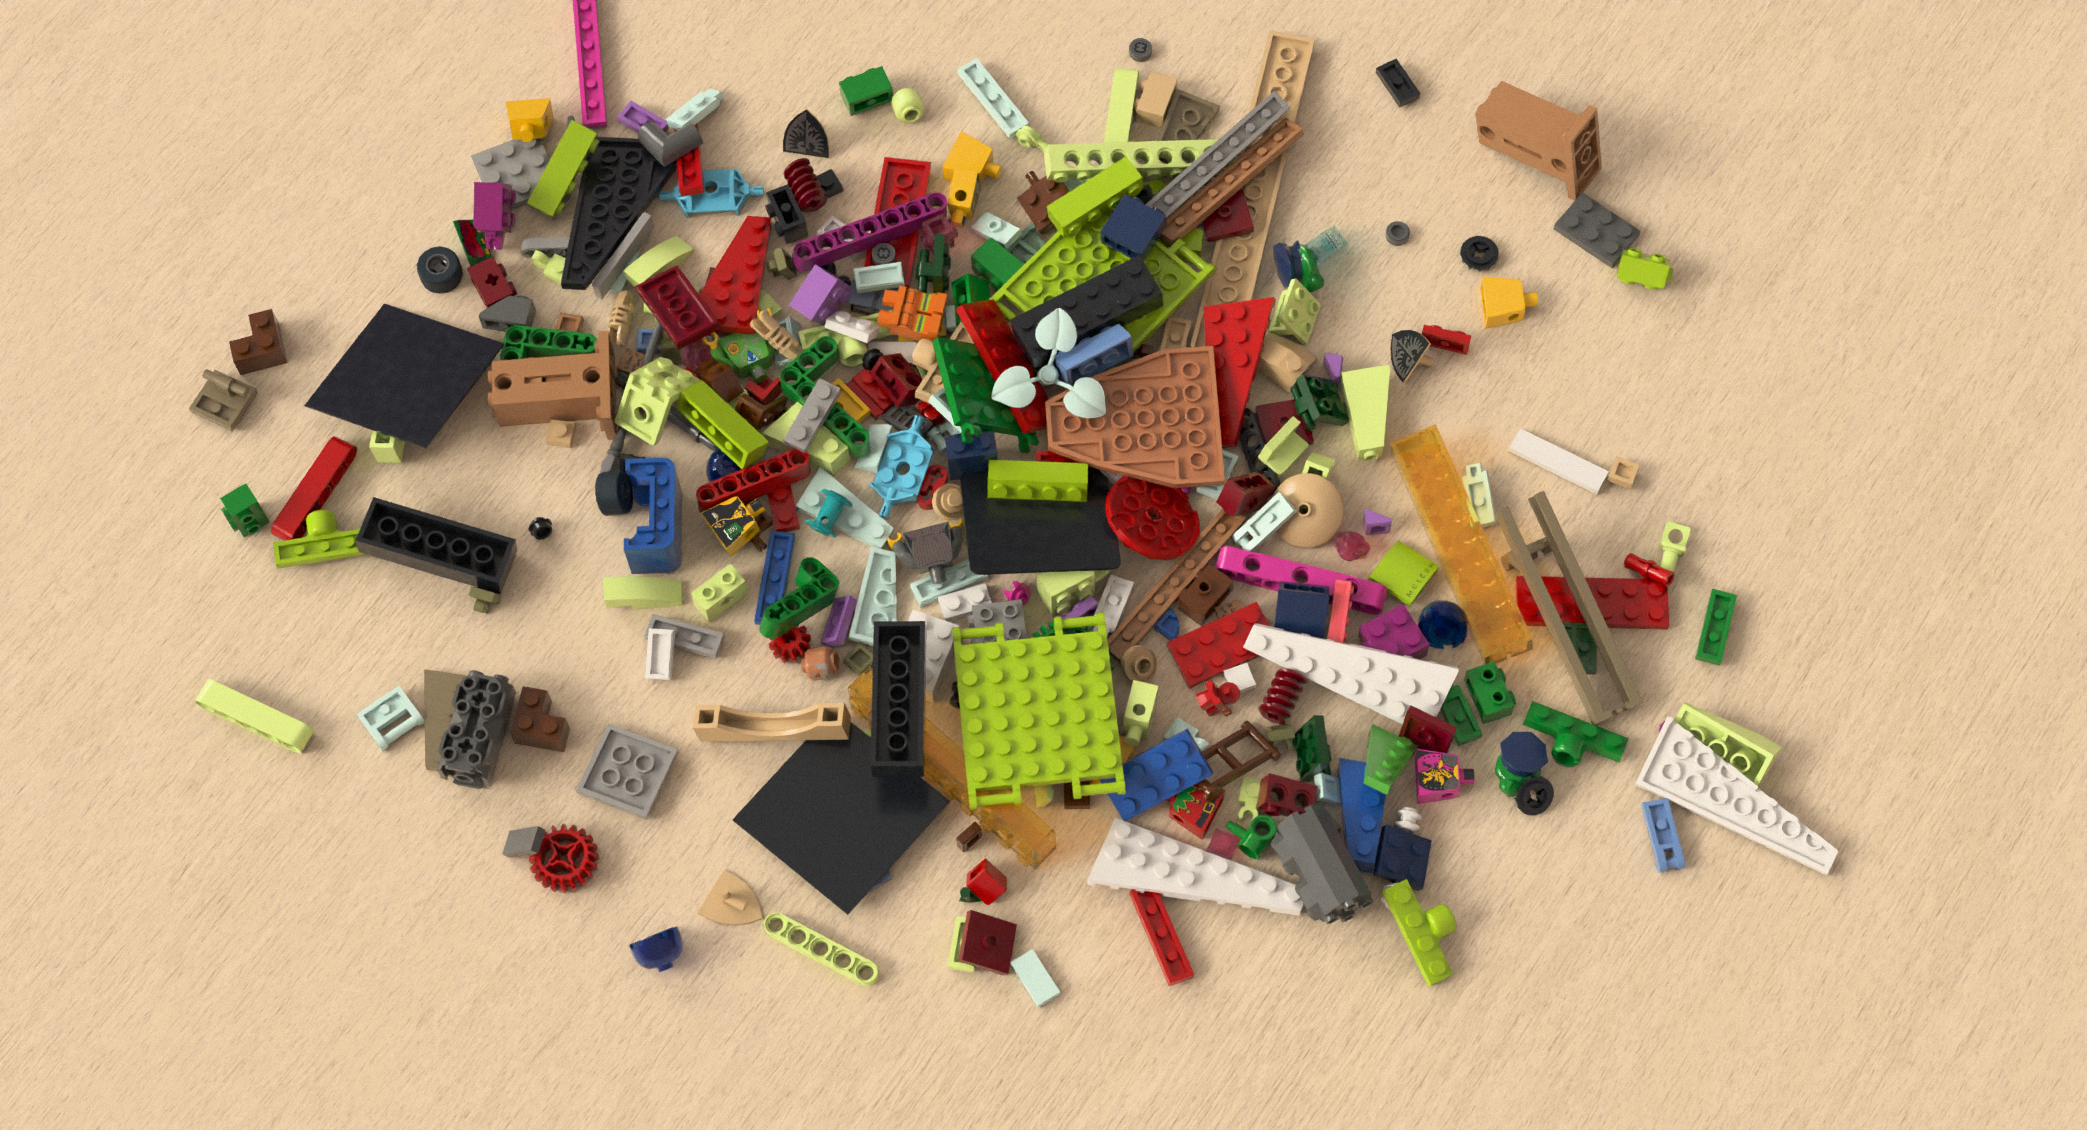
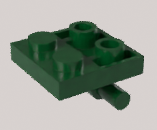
M935 234L933 263H929L930 251L928 249L920 250V261L917 264L916 270L917 290L927 293V283L933 282L934 293L945 294V291H949L950 284L948 270L951 268L950 243H945V234Z
M1305 374L1296 379L1298 385H1293L1290 390L1295 400L1294 406L1299 418L1303 419L1307 431H1312L1316 428L1314 421L1344 426L1349 422L1346 413L1347 409L1341 402L1338 388L1333 380Z
M1314 715L1295 733V738H1293V746L1297 753L1296 770L1300 775L1301 782H1310L1320 772L1331 776L1330 762L1332 758L1330 745L1327 744L1324 715Z

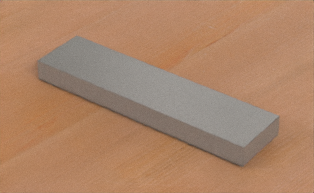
M642 213L593 281L592 287L596 297L603 300L654 229L650 214Z

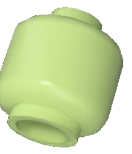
M903 88L893 95L891 105L897 119L901 122H915L924 113V104L919 92L915 89Z

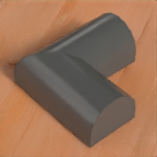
M654 122L645 123L638 132L639 142L664 167L703 144L701 135L692 123H688L669 136Z

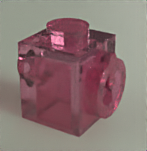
M942 213L922 222L923 235L920 236V239L925 249L929 248L933 256L935 234H945V243H950V248L955 246L954 239L958 237V232L952 219H946Z

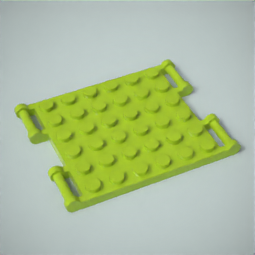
M1114 210L1106 211L1097 221L1084 225L1074 235L1064 238L1058 231L989 299H994L1003 317L1010 322V319L1017 316L1001 303L1004 298L1024 313L1130 260L1131 258L1101 243L1100 231ZM1181 238L1169 249L1157 241L1144 261L1163 294L1164 306L1122 326L1131 335L1133 353L1217 270L1216 266L1212 263L1208 264L1186 246L1187 243ZM1182 254L1198 267L1201 272L1198 274L1176 255Z
M1104 612L1096 613V616L1066 619L1053 617L1055 636L1005 641L1003 622L995 623V626L952 628L970 810H977L980 806L1014 803V806L1022 805L1020 788L1072 782L1074 799H1082L1081 796L1116 792L1118 795L1126 794ZM1098 626V631L1063 635L1062 630ZM997 637V642L961 645V639ZM1116 778V782L1080 786V781ZM1011 788L1013 793L976 796V792Z

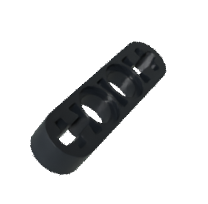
M1245 408L1243 418L1246 415L1249 416L1247 423L1252 429H1248L1247 425L1243 423L1239 440L1250 472L1259 471L1261 474H1265L1271 480V483L1275 485L1271 493L1273 495L1280 485L1278 474L1266 464L1261 468H1256L1255 461L1267 442L1258 416L1249 408ZM1252 435H1257V444L1249 447L1248 439Z

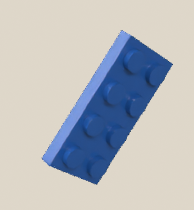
M1187 728L1122 763L1126 794L1118 795L1117 792L1107 794L1123 821H1127L1210 777L1213 774V770ZM1116 778L1099 779L1101 784L1116 782Z

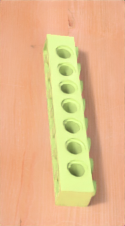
M1219 139L1048 144L1044 153L1047 180H1054L1060 183L1077 179L1080 182H1086L1115 164L1113 160H1121L1126 156L1142 177L1158 179L1163 176H1170L1175 179ZM1159 158L1166 159L1168 164L1162 163ZM1182 158L1190 159L1191 163L1185 162ZM1236 158L1231 163H1229L1223 170H1225L1230 164H1232L1236 160ZM1136 159H1142L1145 164H1139ZM1090 160L1098 162L1099 166L1092 165ZM1066 161H1072L1076 166L1071 167Z

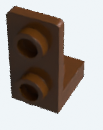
M743 394L738 399L735 411L758 430L768 426L786 412L787 407L785 406L788 398L782 396L764 406L747 394Z

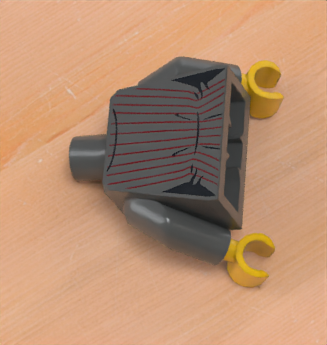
M958 519L959 523L956 525L951 524L950 520H947L944 523L903 533V539L901 534L897 533V540L892 541L887 537L890 549L895 551L898 558L910 569H917L919 574L929 572L932 584H939L947 580L944 568L952 566L953 560L959 556L963 543L962 520Z

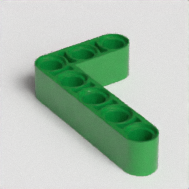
M824 336L819 338L780 372L782 392L794 404L799 402L803 406L807 400L804 396L810 395L816 385L814 382L837 362V343L832 337ZM824 350L831 351L829 353H823ZM807 365H813L812 368H805ZM789 380H795V381H796V382H794V383H787V381H789ZM835 403L823 425L849 448V454L853 457L863 458L867 456L870 452L868 431ZM842 425H843V426H846L845 429H838V428H837V427L842 426ZM856 441H863V442H864L863 444H860V445L854 444Z

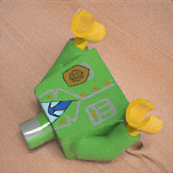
M767 308L769 315L772 316L771 310ZM756 331L754 335L733 333L719 340L717 334L713 332L711 333L713 336L712 342H708L706 337L701 338L703 344L710 346L711 349L709 351L713 358L725 365L729 364L740 379L752 376L755 383H762L768 378L765 369L771 366L770 359L775 355L776 349Z

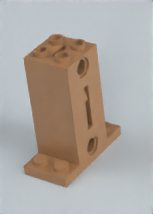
M1501 81L1496 88L1491 90L1483 105H1479L1476 109L1475 117L1480 144L1566 182L1568 198L1576 200L1602 169L1597 108L1589 105L1583 113L1581 112L1578 115Z
M599 331V341H595V353L492 361V371H488L489 385H492V392H488L489 407H492L493 417L498 419L500 426L550 423L551 419L561 421L597 419L598 421L600 420V429L605 431L607 439L613 440L617 433V424L614 423L617 414L615 351L609 332Z

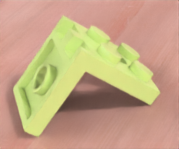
M659 357L630 373L614 423L655 446L660 441L672 403L679 399L682 390L701 380L693 376L690 371L683 370L674 365L671 360ZM640 407H642L646 411V418H644L640 414Z

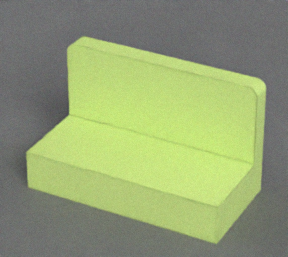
M1294 416L1264 446L1258 456L1262 462L1278 475H1282L1309 445L1295 433L1301 422Z

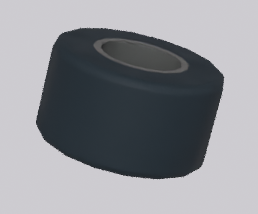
M441 246L432 247L424 251L418 259L417 273L422 284L429 291L439 294L447 293L455 289L461 282L463 276L462 266L459 258L451 249Z
M616 470L598 474L595 483V496L602 514L612 516L627 514L631 511L633 506V488L630 477L625 471Z

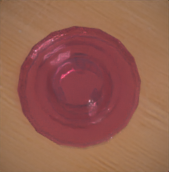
M701 339L685 346L682 352L685 368L689 367L695 374L694 371L699 368L703 361L713 359L709 351L711 349L710 346L703 344Z
M1353 531L1339 532L1333 541L1339 556L1346 561L1364 559L1370 550V545L1365 541L1364 537Z

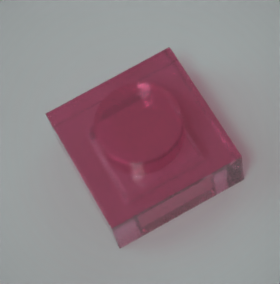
M1216 828L1206 852L1232 860L1240 838Z

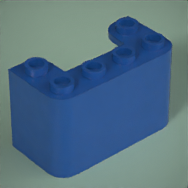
M668 458L625 459V471L629 475L633 486L635 502L641 506H649V526H637V532L631 539L624 538V553L631 573L674 572L680 567L682 557V490L675 465Z

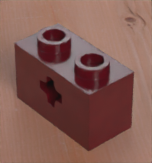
M494 257L467 268L486 309L508 296L517 295L512 281L507 283L505 279L508 275L502 263L497 265Z
M1259 471L1229 478L1216 503L1223 508L1226 514L1232 517L1258 511L1267 503L1275 485Z

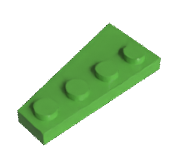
M1372 724L1368 735L1370 738L1367 744V764L1365 766L1363 783L1387 795L1415 755L1418 746L1413 744L1408 738L1399 737Z

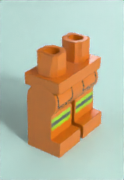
M899 286L898 291L885 290L882 305L894 307L893 312L880 309L877 325L890 328V335L896 336L897 334L917 341L928 339L933 342L938 337L947 294L938 292L937 295H932L915 289H906L907 287Z

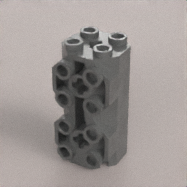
M471 670L468 676H464L462 682L456 686L452 701L454 713L448 730L443 732L438 750L441 759L437 771L441 778L447 780L448 776L454 778V784L475 789L483 788V784L486 787L491 786L516 695L513 685L508 683L509 678L499 674L494 675V677L487 676L482 672Z
M1310 805L1304 808L1306 813L1299 815L1298 811L1294 812L1277 825L1278 830H1276L1275 838L1271 841V846L1283 863L1285 872L1289 875L1296 874L1300 877L1299 883L1295 885V891L1307 908L1309 917L1315 921L1320 919L1326 922V924H1331L1338 919L1346 922L1356 915L1355 911L1359 908H1365L1373 903L1371 892L1324 805Z

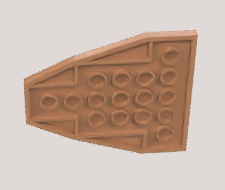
M1213 346L1163 349L1090 377L1100 383L1105 394L1106 413L1098 418H1082L1070 413L1063 402L1064 396L1070 391L1069 389L1045 401L1048 450L1080 463H1088V466L1101 471L1122 476L1126 475L1127 477L1173 488L1225 485Z

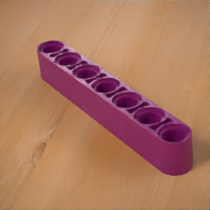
M938 192L931 193L801 241L793 249L794 265L799 271H811L815 264L821 267L875 247L880 243H886L940 223L947 217V198ZM938 206V207H941V208H939V209H934V208H932V207ZM916 214V215H919V216H918V217H912L911 215ZM845 239H852V241H850V242H847V241H844V240H845ZM830 247L831 249L823 250L822 248ZM807 255L809 257L801 258L800 256Z

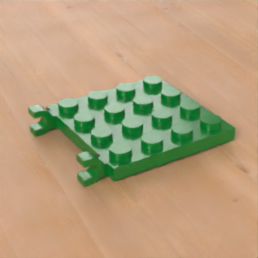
M937 337L932 344L954 425L961 427L962 442L971 444L973 442L972 435L980 436L982 434L981 430L994 431L996 433L1018 436L1020 452L1029 453L1031 451L1029 445L1037 446L1039 444V440L1035 435L1037 433L1035 431L1023 434L1009 406L991 398L995 381L975 344Z

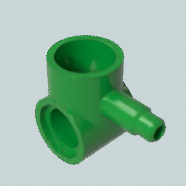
M1266 815L1255 817L1248 830L1232 821H1228L1226 824L1227 829L1241 838L1237 844L1238 848L1245 855L1255 860H1259L1275 838L1276 824L1272 818ZM1258 828H1265L1269 833L1262 836L1256 830Z

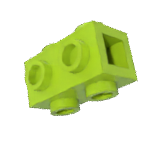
M1629 248L1628 250L1623 249L1616 278L1621 279L1620 281L1625 284L1633 285L1636 282L1644 284V287L1647 289L1658 290V288L1664 289L1666 282H1671L1674 269L1670 268V260H1667V257L1654 253L1650 256L1643 254V251L1639 249Z

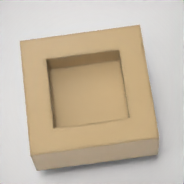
M551 419L546 438L547 445L571 448L576 429L575 422Z
M1616 456L1607 481L1631 489L1640 464Z

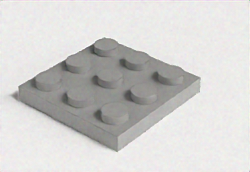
M540 138L532 139L530 142L513 139L471 155L482 182L510 184L512 189H515L516 201L515 204H512V210L527 204L550 161Z
M608 723L576 791L579 795L648 820L677 758L678 749Z

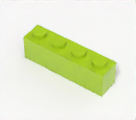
M571 120L527 202L530 207L553 219L556 214L561 215L566 206V203L563 201L567 193L571 195L577 185V182L574 181L578 173L583 174L588 165L586 158L589 152L594 153L600 142L597 140L598 134Z
M1126 156L1048 205V218L1064 238L1074 235L1084 225L1097 221L1106 211L1114 210L1124 194L1129 197L1138 195L1143 189V177Z
M703 380L681 391L676 409L741 469L747 468L764 458L769 441Z
M989 460L987 498L1087 502L1088 463Z

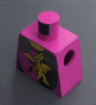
M1417 749L1415 755L1417 804L1457 798L1460 792V784H1474V769H1459V757L1457 755Z

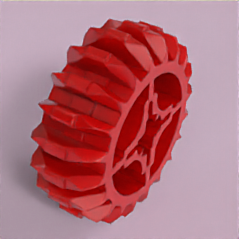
M563 823L561 830H557L552 825V833L548 834L545 831L539 853L529 857V862L533 864L530 870L532 873H536L534 878L537 882L542 881L541 884L544 888L551 885V890L556 892L561 887L562 892L566 893L567 888L571 886L572 890L576 891V884L580 882L582 886H585L584 878L593 879V873L590 870H597L598 868L597 863H595V861L599 860V854L596 853L598 850L597 844L592 843L594 839L591 835L586 836L585 829L582 828L577 831L576 825H572L569 830H567L566 824ZM561 842H573L565 846L559 844ZM552 849L553 855L548 860L549 863L544 866L546 854ZM584 851L583 861L576 868L575 861L580 857V853ZM558 852H560L562 856L565 855L566 858L568 857L570 865L566 861H562V859H560L561 857ZM561 871L569 872L566 875H555Z

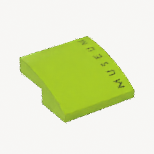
M1397 540L1374 569L1368 580L1386 586L1388 593L1411 606L1423 592L1426 584L1437 573L1439 565Z

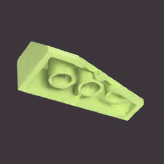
M1686 702L1683 703L1674 720L1686 731L1688 730L1701 743L1712 749L1726 763L1732 765L1757 785L1758 788L1782 749L1778 744L1754 731Z

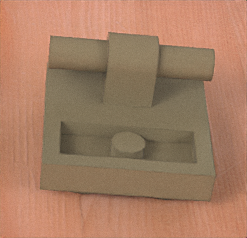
M206 369L202 377L207 382L189 407V410L197 416L233 431L258 392L256 388L217 370L212 372Z

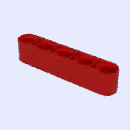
M336 436L330 438L273 522L271 527L272 535L284 541L303 537L307 531L306 517L314 511L321 510L356 457L357 447Z
M792 449L700 486L696 491L699 512L702 513L736 496L739 497L742 503H746L807 478L811 471L808 452L804 453L797 449Z

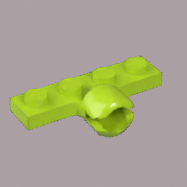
M329 510L314 511L306 517L307 536L273 542L277 569L367 555L360 553L357 548L356 538L360 529L339 531L336 516Z
M1407 879L1381 891L1427 986H1431L1453 975L1439 946V940L1455 932L1457 928L1456 919L1449 907L1439 904L1424 911L1420 907Z

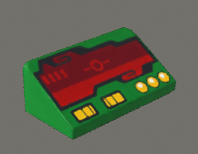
M473 219L453 221L470 267L492 257L490 250L486 249L483 232L473 226Z

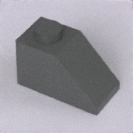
M508 296L480 312L479 320L482 328L506 332L508 328L514 325L532 327L536 309L533 300L526 296Z

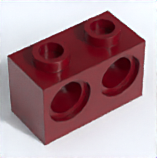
M901 353L881 356L871 370V376L897 407L917 404L920 399L915 398V391L922 382L921 377Z
M1269 773L1261 779L1256 809L1263 810L1269 816L1282 815L1288 817L1297 811L1299 815L1306 813L1305 807L1315 805L1318 786ZM1271 792L1278 796V802L1273 800ZM1295 798L1301 801L1302 808L1296 805Z

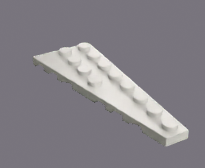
M1257 623L1253 625L1243 648L1287 669H1292L1307 679L1401 724L1404 722L1410 705L1437 717L1460 669L1456 666L1438 664L1430 660H1419L1411 656L1391 654L1383 650L1335 642L1327 638L1321 639L1308 634L1293 633Z
M1667 717L1635 783L1636 786L1659 797L1668 798V801L1824 875L1828 874L1838 853L1837 849L1817 833L1811 831L1797 817L1786 811L1777 801L1766 795L1757 785L1732 765L1726 763L1712 749L1696 739L1692 733L1676 723L1673 718Z
M1118 818L1114 819L1087 880V884L1091 886L1101 884L1111 886V889H1118L1119 887L1136 889V891H1141L1140 893H1144V891L1156 892L1166 897L1200 901L1201 899L1217 901V904L1221 905L1232 903L1242 905V908L1260 907L1270 909V912L1297 916L1300 915L1304 905L1301 897L1295 891V884Z

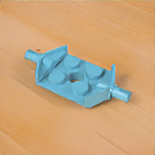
M738 169L703 170L704 193L681 197L679 183L672 191H660V201H677L686 218H689V213L735 211L736 216H739L750 196H764V186L749 187V183L746 184ZM713 185L717 187L716 191L712 193L705 191L708 186Z
M914 416L915 418L909 430L887 434L886 436L889 442L874 483L869 482V485L883 498L884 503L879 514L882 518L889 519L893 506L915 501L919 495L934 453L932 446L920 433L925 420L921 416ZM903 465H910V470L907 474L899 475V469Z

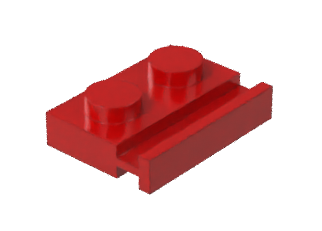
M862 369L845 385L871 409L870 415L875 420H878V417L885 414L894 405V402L871 376V371Z

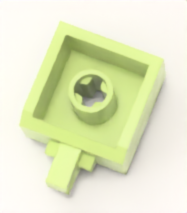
M1109 570L1036 573L1037 593L1051 616L1061 615L1068 612L1081 599L1086 600L1090 596L1093 597L1095 594V583L1109 574Z

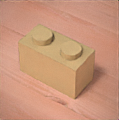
M1150 72L1148 80L1144 79L1142 82L1141 98H1136L1133 111L1136 112V122L1162 128L1177 91V78Z

